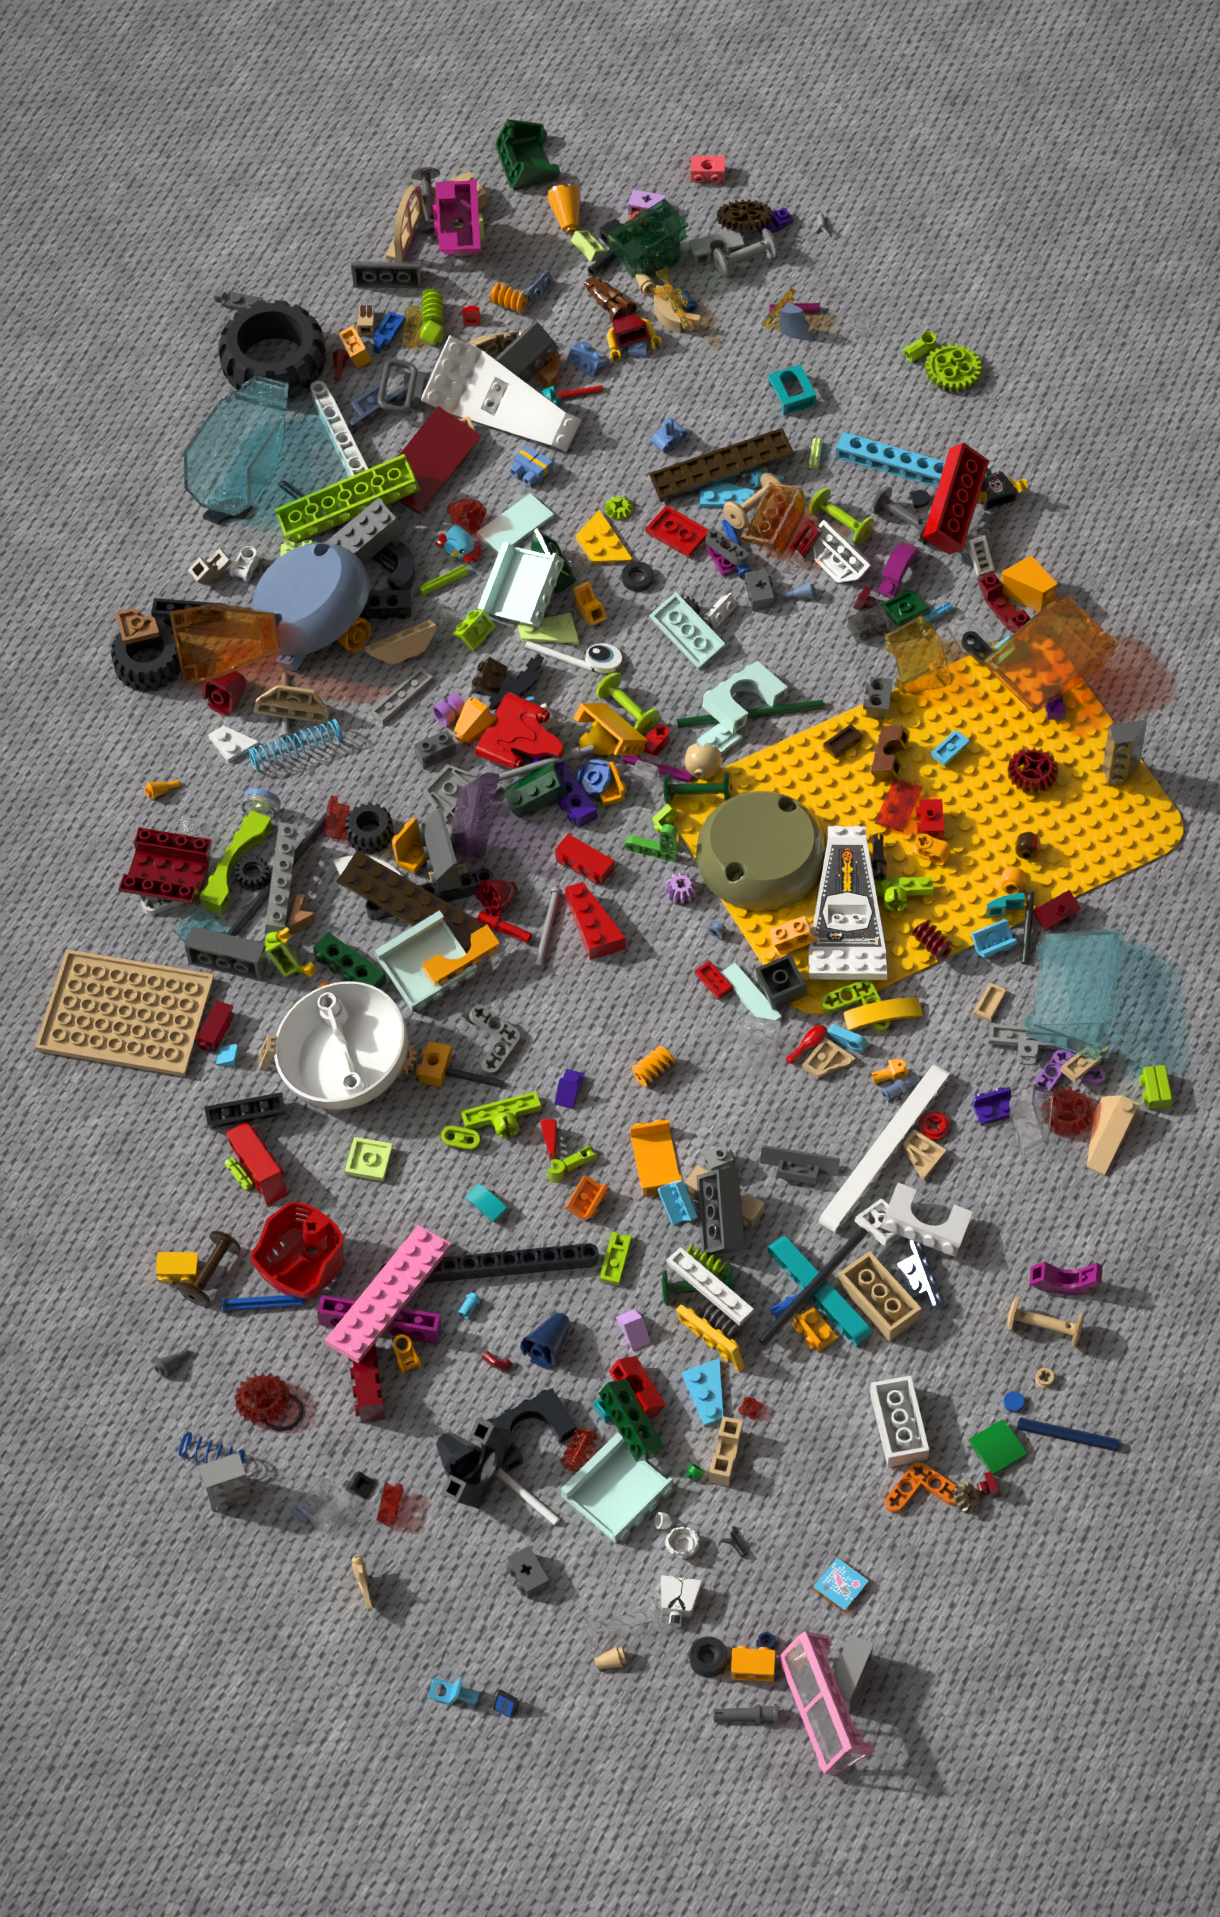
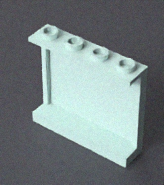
M503 542L478 609L485 610L487 615L539 627L563 567L564 559L556 553H553V555L516 548L510 543Z
M440 910L375 950V957L412 1011L423 1009L427 1006V1002L432 999L434 1001L443 996V992L448 989L450 991L460 985L459 982L464 979L469 980L476 975L475 972H477V965L475 964L466 968L459 975L453 976L443 985H438L435 988L423 972L422 964L437 954L447 959H459L466 955L445 923L444 916Z
M617 1433L561 1488V1496L616 1544L619 1540L623 1541L629 1535V1530L634 1525L638 1526L643 1521L644 1515L648 1511L652 1512L657 1507L658 1501L662 1497L666 1498L671 1493L672 1479H665L646 1461L636 1462L628 1446L624 1443L623 1437Z

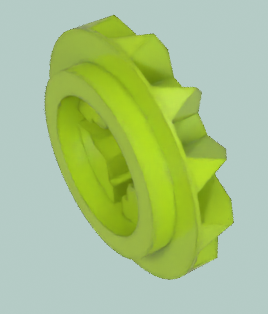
M612 496L606 502L605 512L612 519H626L633 512L632 500H628L627 496ZM620 504H622V507H619V508L616 510V506H619Z

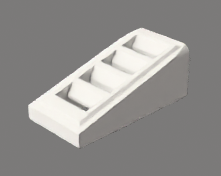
M980 535L967 539L966 545L977 575L995 571L986 536ZM980 542L981 545L974 547L975 543ZM983 549L982 553L976 554V551ZM985 556L986 559L978 561V558ZM988 564L987 567L980 569L979 565Z

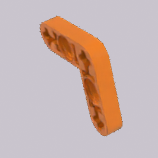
M916 1462L911 1465L886 1498L885 1507L890 1513L896 1514L901 1512L920 1487H923L946 1504L955 1506L957 1505L954 1497L949 1499V1493H954L956 1485L924 1463ZM922 1469L923 1475L919 1474L918 1476H916L915 1470L918 1471ZM938 1480L942 1485L940 1488L934 1489L930 1486V1482ZM903 1484H910L913 1489L911 1492L905 1493L901 1490V1486ZM899 1494L901 1496L898 1502L899 1506L895 1505L892 1507L891 1500L895 1501Z

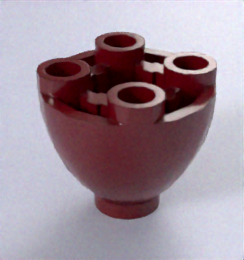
M495 878L487 879L480 882L475 896L485 908L486 913L498 916L511 906L514 897L518 895V887L513 881L508 882Z

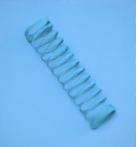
M332 720V723L328 721L327 728L324 724L321 723L320 730L316 726H314L313 732L309 728H307V736L303 731H300V738L297 734L294 733L293 740L290 736L287 735L286 743L282 738L279 739V745L276 741L273 740V748L269 743H266V751L264 747L261 745L259 746V753L256 750V748L249 749L250 759L255 767V770L259 771L260 767L254 750L256 751L262 763V766L265 769L260 747L263 749L270 766H272L271 761L269 759L267 744L272 750L277 764H279V762L276 757L274 742L279 748L284 761L286 760L283 755L281 740L285 744L291 759L292 755L289 749L288 738L292 742L298 757L299 753L297 751L295 743V736L298 738L304 754H306L302 742L301 732L305 736L311 752H313L310 744L308 730L312 734L318 749L320 748L316 739L315 728L319 732L323 740L324 746L326 747V743L324 741L322 733V726L326 730L331 741V744L333 745V741L331 739L328 723L332 726L338 742L343 741V735L337 720Z

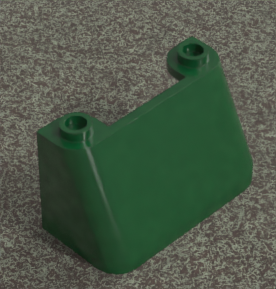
M507 119L497 137L496 149L510 188L519 189L555 181L560 175V168L557 164L552 163L550 166L548 164L542 144L547 139V132L541 123Z

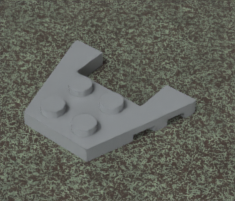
M447 764L423 789V793L435 810L442 807L447 828L453 836H456L466 826V822L455 815L453 811L474 789H477L491 799L501 789L502 785L499 783L488 785L486 778L470 775V772Z

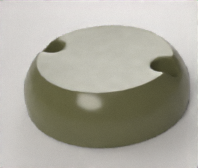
M752 791L739 794L724 801L706 818L700 829L696 845L697 865L705 884L723 901L746 910L773 911L796 904L817 887L822 876L827 842L822 825L805 805L781 793Z

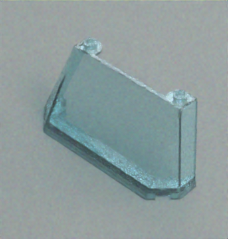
M1118 928L1048 934L1045 935L1043 941L1038 942L1036 952L1039 953L1038 956L1041 957L1033 1011L1030 1016L1026 1017L1024 1027L1027 1028L1026 1036L1081 1054L1093 1060L1098 1058L1105 1043L1102 1040L1106 1035V1030L1109 1031L1112 1021L1124 932Z

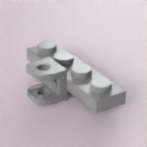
M990 1023L989 1044L1018 1046L1017 1061L1019 1064L1034 1065L1037 1059L1038 1048L1067 1050L1068 1030ZM1023 1057H1029L1030 1060H1024Z

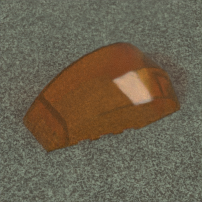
M208 604L170 611L183 684L211 680L236 672L281 649L274 612L223 604Z

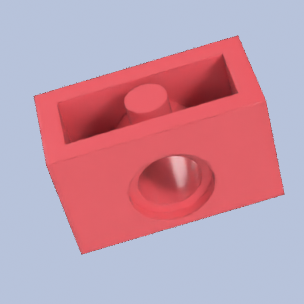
M691 156V182H725V156Z

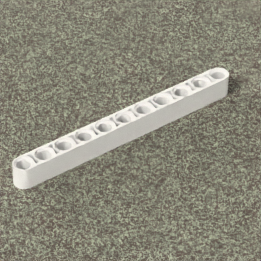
M936 1064L931 1066L824 1210L818 1221L820 1225L834 1233L838 1232L839 1226L842 1227L849 1216L847 1215L850 1211H854L859 1204V1199L864 1197L871 1188L869 1187L870 1184L874 1183L879 1177L881 1169L888 1165L893 1153L896 1154L902 1146L901 1142L913 1131V1126L919 1123L924 1111L928 1110L933 1104L935 1096H939L945 1087L944 1084L950 1081L952 1073Z

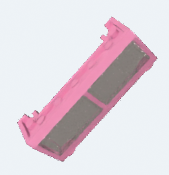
M805 1631L778 1658L781 1663V1670L787 1678L819 1760V1767L824 1774L836 1775L872 1754L875 1750L871 1741L865 1743L861 1739L862 1731L855 1730L826 1657L830 1654L827 1648L833 1645L829 1635Z

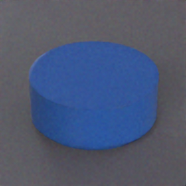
M1016 1391L1007 1393L1003 1402L1005 1409L1012 1413L1021 1411L1024 1407L1023 1395Z

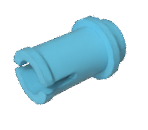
M475 1293L466 1295V1301L458 1311V1314L467 1320L470 1318L475 1307L480 1305L481 1298Z

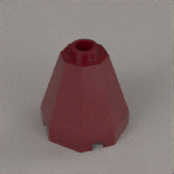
M237 671L216 677L203 684L202 697L204 700L207 699L209 701L207 705L211 710L225 715L227 712L230 713L236 709L246 688L247 681Z

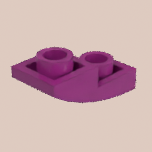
M706 547L709 556L721 575L738 570L737 565L731 563L711 547Z

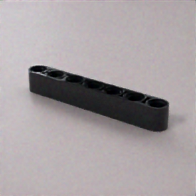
M486 868L460 874V888L450 891L438 892L437 886H433L432 882L418 886L445 902H450L475 895L480 882L492 879L493 874ZM369 901L366 902L367 916L370 920L378 921L393 917Z

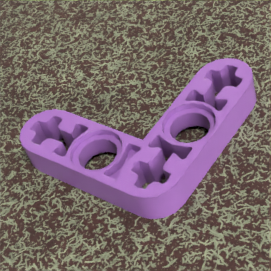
M1059 1049L1054 1053L1034 1083V1092L1037 1096L1045 1097L1051 1093L1064 1074L1060 1071L1061 1066L1075 1056V1054L1065 1049ZM1059 1057H1066L1065 1060L1059 1061ZM1095 1066L1090 1070L1088 1076L1085 1074L1080 1079L1094 1087H1098L1105 1081V1072ZM1049 1070H1055L1057 1071L1058 1075L1055 1077H1051L1047 1074V1072ZM1100 1075L1096 1080L1093 1079V1076ZM1045 1080H1047L1046 1089L1040 1090L1039 1086H1043Z

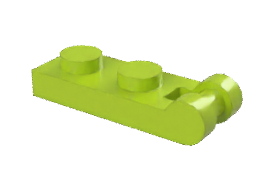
M612 1231L599 1278L600 1282L620 1285L632 1235L626 1234L624 1236ZM616 1243H623V1246L616 1245Z

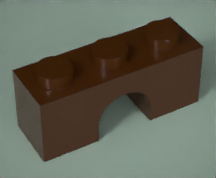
M903 724L882 726L881 733L878 736L877 749L874 752V761L871 765V774L878 782L899 780L902 765L893 754L898 751H904L907 748L910 735Z

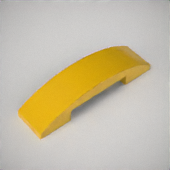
M919 998L885 1000L863 1005L843 1013L848 1031L867 1028V1025L904 1018L905 1021L923 1017Z

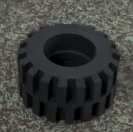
M363 803L360 804V807L355 806L353 808L354 811H350L345 819L347 840L350 842V846L352 848L355 847L356 851L362 850L363 854H367V851L375 854V850L381 852L382 847L386 849L388 842H392L394 835L392 818L389 811L387 812L384 806L380 808V804L377 803L375 805L372 803L365 805ZM369 824L378 826L377 829L369 832L361 830L363 826Z

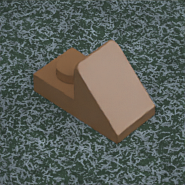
M297 893L287 924L289 934L293 935L316 923L315 914L307 912L308 902H306L304 894Z

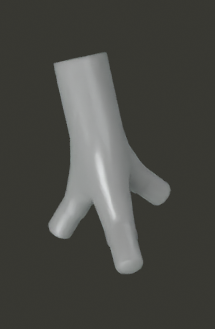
M818 214V226L814 233H818L822 229L830 237L831 234L826 228L824 215Z

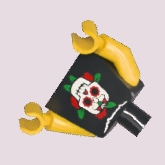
M987 468L977 504L982 502L983 509L988 510L1016 501L1017 491L1022 492V489L1029 488L1027 480L1020 479L1015 481L1005 476L1001 471L992 474L991 470Z

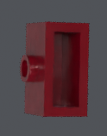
M1068 890L1039 906L1033 913L1044 930L1051 928L1053 931L1062 925L1060 922L1064 919L1068 922L1077 917L1076 913L1081 908L1071 891Z

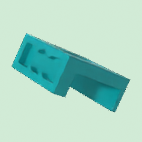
M801 364L768 374V386L773 387L781 403L783 415L816 405V393ZM798 378L805 393L789 397L782 382Z

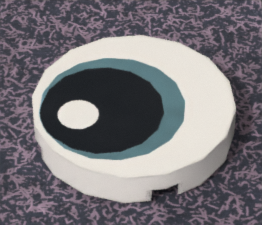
M600 643L589 647L586 652L585 661L590 668L593 667L597 672L611 673L621 666L622 655L616 647Z

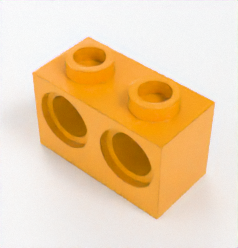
M354 326L338 333L357 369L372 361Z
M806 916L770 929L774 946L781 955L816 942L812 925Z

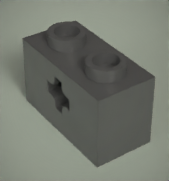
M766 569L746 572L745 586L752 611L774 608V601L777 600L775 590L771 588L773 586L771 575L768 576Z
M530 1546L507 1557L508 1565L506 1569L511 1577L515 1576L517 1579L516 1587L520 1594L524 1593L528 1599L550 1588L549 1579Z

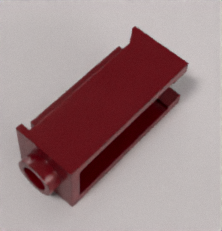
M215 1000L216 1006L212 1008L198 1036H196L200 1049L207 1052L209 1050L216 1052L235 1016V1013H232L234 1008L232 1005Z

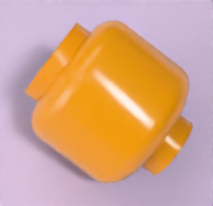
M1017 867L1005 869L1001 876V889L1009 895L1023 892L1026 883L1024 871Z

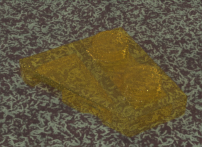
M791 287L776 304L763 322V327L768 328L777 316L780 318L781 309L788 302H794L795 298L793 296L797 292Z

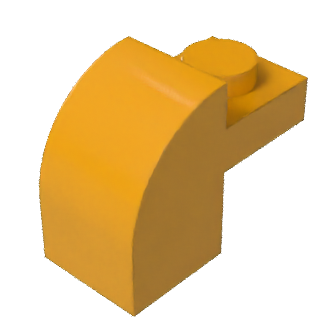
M587 581L572 589L576 599L575 606L587 624L593 626L607 619L603 604L596 599L590 582Z

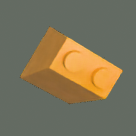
M1032 555L1002 572V593L1005 597L1039 613L1045 610L1049 611L1055 606L1058 584Z

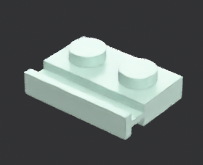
M719 723L697 739V744L704 747V744L711 745L717 748L722 755L741 741L742 735H739L737 731L731 733Z

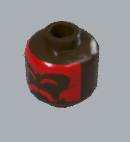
M1033 832L1021 833L1017 837L1015 852L1018 857L1025 860L1036 858L1040 852V838Z

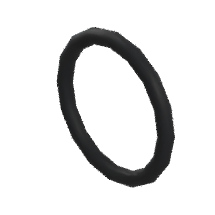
M280 1392L273 1394L267 1398L262 1406V1420L267 1427L273 1430H290L302 1419V1403L297 1396L291 1393ZM281 1396L290 1397L295 1400L299 1407V1414L296 1420L284 1427L271 1424L265 1414L269 1402Z

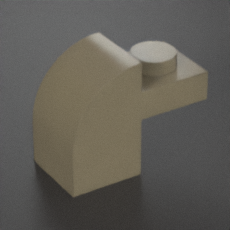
M219 548L208 561L199 557L188 571L197 582L203 585H211L224 577L222 573L232 563V560L224 550Z

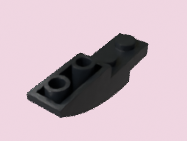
M538 654L535 659L531 658L526 664L528 668L525 672L521 670L516 678L512 675L509 680L505 679L499 687L501 689L499 693L494 692L489 699L491 702L489 709L491 711L498 709L508 692L520 697L525 695L537 683L540 675L536 671L541 666L544 657Z

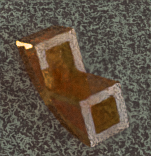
M557 350L553 356L544 362L546 366L538 371V382L545 388L556 387L561 377V361Z

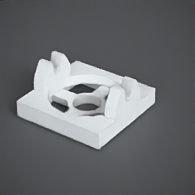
M880 1199L859 1214L855 1222L865 1228L882 1245L888 1244L892 1246L893 1242H896L901 1235L893 1232L881 1233L877 1230L882 1224L878 1218L885 1216L889 1206L884 1200ZM874 1217L875 1223L871 1225L869 1221Z

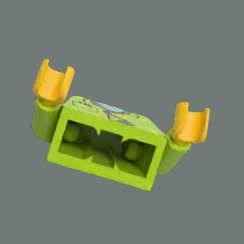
M286 927L282 931L270 932L266 935L265 951L284 977L293 972L305 973L311 977L316 972L317 968L313 967L314 964L312 962H308L306 966L299 963L296 950L289 941L293 937L288 932L289 928Z

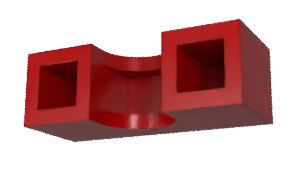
M637 1356L618 1359L609 1370L614 1381L626 1378L636 1393V1397L648 1418L656 1417L666 1404Z

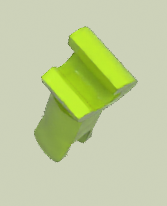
M588 1145L562 1161L553 1159L551 1160V1168L547 1170L548 1179L553 1183L561 1182L565 1177V1170L570 1172L584 1164L593 1162L598 1158V1154L592 1151L593 1147L591 1145Z

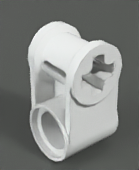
M246 546L241 550L236 561L231 566L230 576H237L243 578L246 582L249 581L258 565V556L254 547Z

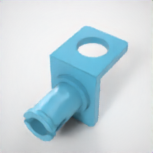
M434 1678L428 1697L449 1705L457 1699L475 1705L479 1692L462 1687V1678H459L454 1684ZM437 1685H443L446 1688L445 1696L441 1697L436 1694L435 1688Z

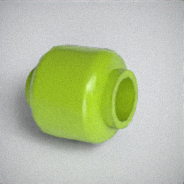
M432 320L425 321L419 330V334H421L420 339L431 346H435L437 343L441 344L445 338V334H443L444 327Z

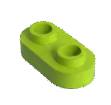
M447 1126L441 1132V1139L446 1146L472 1151L480 1145L479 1134L474 1130ZM450 1135H455L453 1140L448 1139ZM469 1139H474L472 1144L467 1143Z

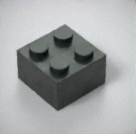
M791 953L755 968L757 979L772 1010L808 995L806 984Z

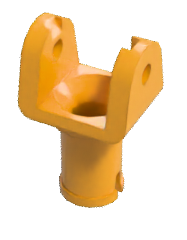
M903 1059L889 1060L888 1068L871 1072L874 1083L877 1084L889 1079L894 1081L897 1079L901 1080L908 1076L909 1071L906 1068L905 1061Z

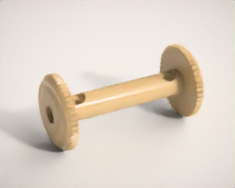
M771 473L763 474L760 479L762 489L741 505L732 501L725 503L724 515L730 525L737 529H745L749 523L748 515L746 514L768 497L775 501H780L784 498L785 488L777 476Z
M1020 1297L1014 1298L1007 1321V1329L1009 1331H1012L1016 1320L1073 1335L1071 1347L1077 1346L1084 1323V1315L1082 1313H1079L1077 1323L1075 1324L1018 1309Z

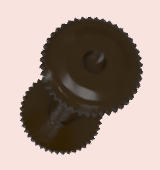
M212 1231L209 1234L211 1241L216 1244V1247L193 1285L184 1282L178 1285L180 1293L195 1304H209L210 1298L203 1290L226 1251L235 1254L241 1251L238 1241L225 1232Z

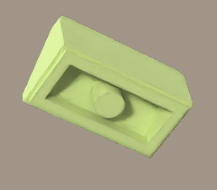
M588 230L575 231L571 241L590 261L607 252Z

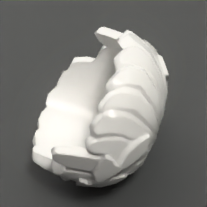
M673 1528L667 1536L665 1544L673 1556L680 1559H688L697 1552L699 1537L690 1528Z

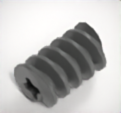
M712 1302L704 1305L698 1314L699 1317L706 1319L712 1328L721 1330L728 1340H734L740 1332L742 1324L740 1326L734 1324L735 1321L731 1318L729 1319V1316Z

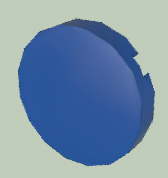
M591 760L579 769L576 780L588 796H597L609 788L613 774L611 768L604 761Z

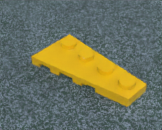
M680 1305L676 1309L679 1320L698 1337L702 1335V1339L712 1349L716 1347L726 1362L731 1360L735 1365L734 1369L740 1373L745 1368L739 1352L740 1347L734 1340H728L721 1330L712 1328L706 1319H700L691 1308L687 1309Z

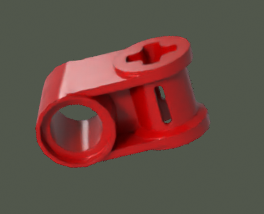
M663 724L656 725L645 736L647 742L644 750L641 752L644 756L654 760L653 757L655 755L658 756L670 743L668 727Z

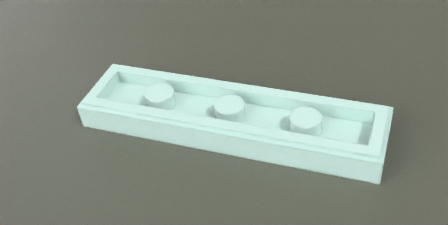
M736 963L721 971V974L733 986L734 993L765 1029L781 1020L782 1016L776 1009L772 1010L765 996Z

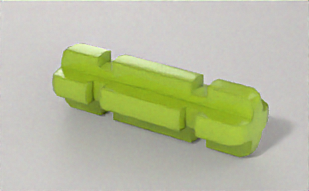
M234 1157L228 1158L225 1166L228 1170H231L230 1172L235 1179L242 1183L240 1185L244 1190L251 1189L254 1185L253 1181L248 1177L239 1164L237 1165L238 1162Z

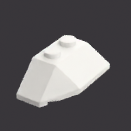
M823 520L818 526V529H821L823 533L813 546L814 560L837 583L860 580L871 567L868 559L841 533Z

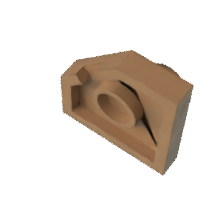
M134 608L115 612L124 645L159 637L154 617L150 615L145 616Z

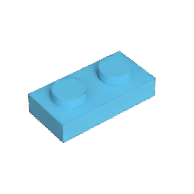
M955 730L931 752V757L945 767L969 745L970 740Z

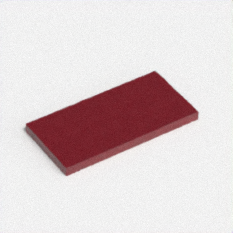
M437 406L398 455H405L420 488V491L403 497L398 501L420 515L481 439V435L440 406Z

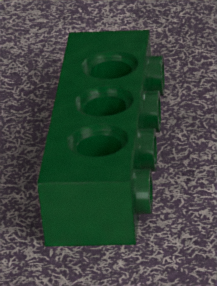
M327 932L313 946L314 958L322 964L324 962L328 965V968L334 974L339 973L343 976L345 982L365 983L378 989L387 982L386 974L330 932Z
M626 1378L608 1382L598 1394L635 1461L640 1462L655 1458L665 1446Z

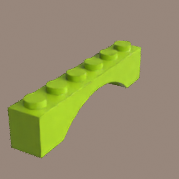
M250 811L248 816L244 817L240 830L234 834L232 844L227 846L225 856L222 860H219L214 875L209 877L207 887L199 895L202 908L220 915L223 914L230 902L228 882L231 871L246 851L265 841L273 827L270 817L254 811Z

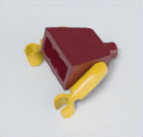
M636 314L626 317L621 316L612 322L613 327L607 333L609 349L612 350L610 353L612 362H614L613 357L618 356L620 361L622 360L620 351L617 348L620 349L650 339V337L652 349H656L655 343H658L660 347L662 343L661 338L656 336L651 322L638 317Z

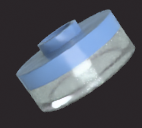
M253 788L245 792L241 809L246 815L253 811L270 817L272 821L277 818L281 801L275 794L267 790Z

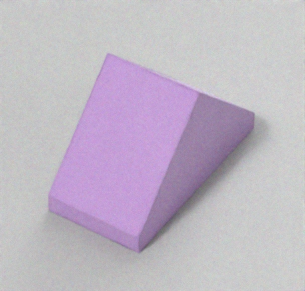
M634 1309L616 1317L632 1351L651 1344L643 1318Z

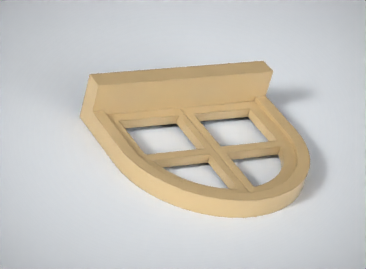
M410 185L403 194L396 216L394 238L386 254V259L403 262L417 231L416 225L422 220L424 202L422 189L419 186ZM414 195V199L410 206L409 200Z

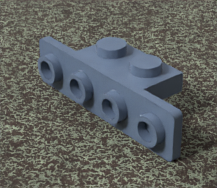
M380 383L351 402L359 417L350 422L348 425L349 429L360 427L364 423V419L367 417L372 419L378 414L377 411L381 409L377 401ZM402 387L390 396L386 393L384 401L387 404H391L390 402L394 399L396 401L400 400L405 396L404 392L407 390V387Z
M909 1239L914 1255L898 1263L907 1292L914 1300L928 1293L933 1307L942 1312L945 1310L943 1304L945 1300L937 1288L938 1281L930 1269L932 1264L925 1255V1245Z

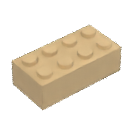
M870 1251L838 1273V1285L888 1341H891L921 1318L922 1308Z

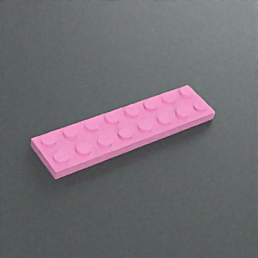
M418 1225L325 1339V1345L359 1363L451 1249V1243Z

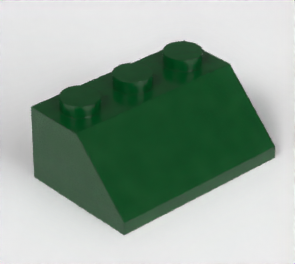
M536 529L531 544L532 551L548 555L556 553L564 559L563 567L553 589L561 593L577 580L558 542Z
M554 761L506 786L505 797L511 812L518 818H521L568 794L558 765Z

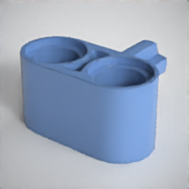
M665 418L664 427L652 436L651 442L663 453H666V450L672 449L680 443V440L685 439L688 432L672 418Z

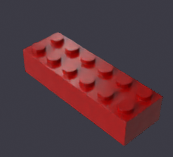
M964 442L949 449L923 534L924 539L948 555L964 548L990 461Z

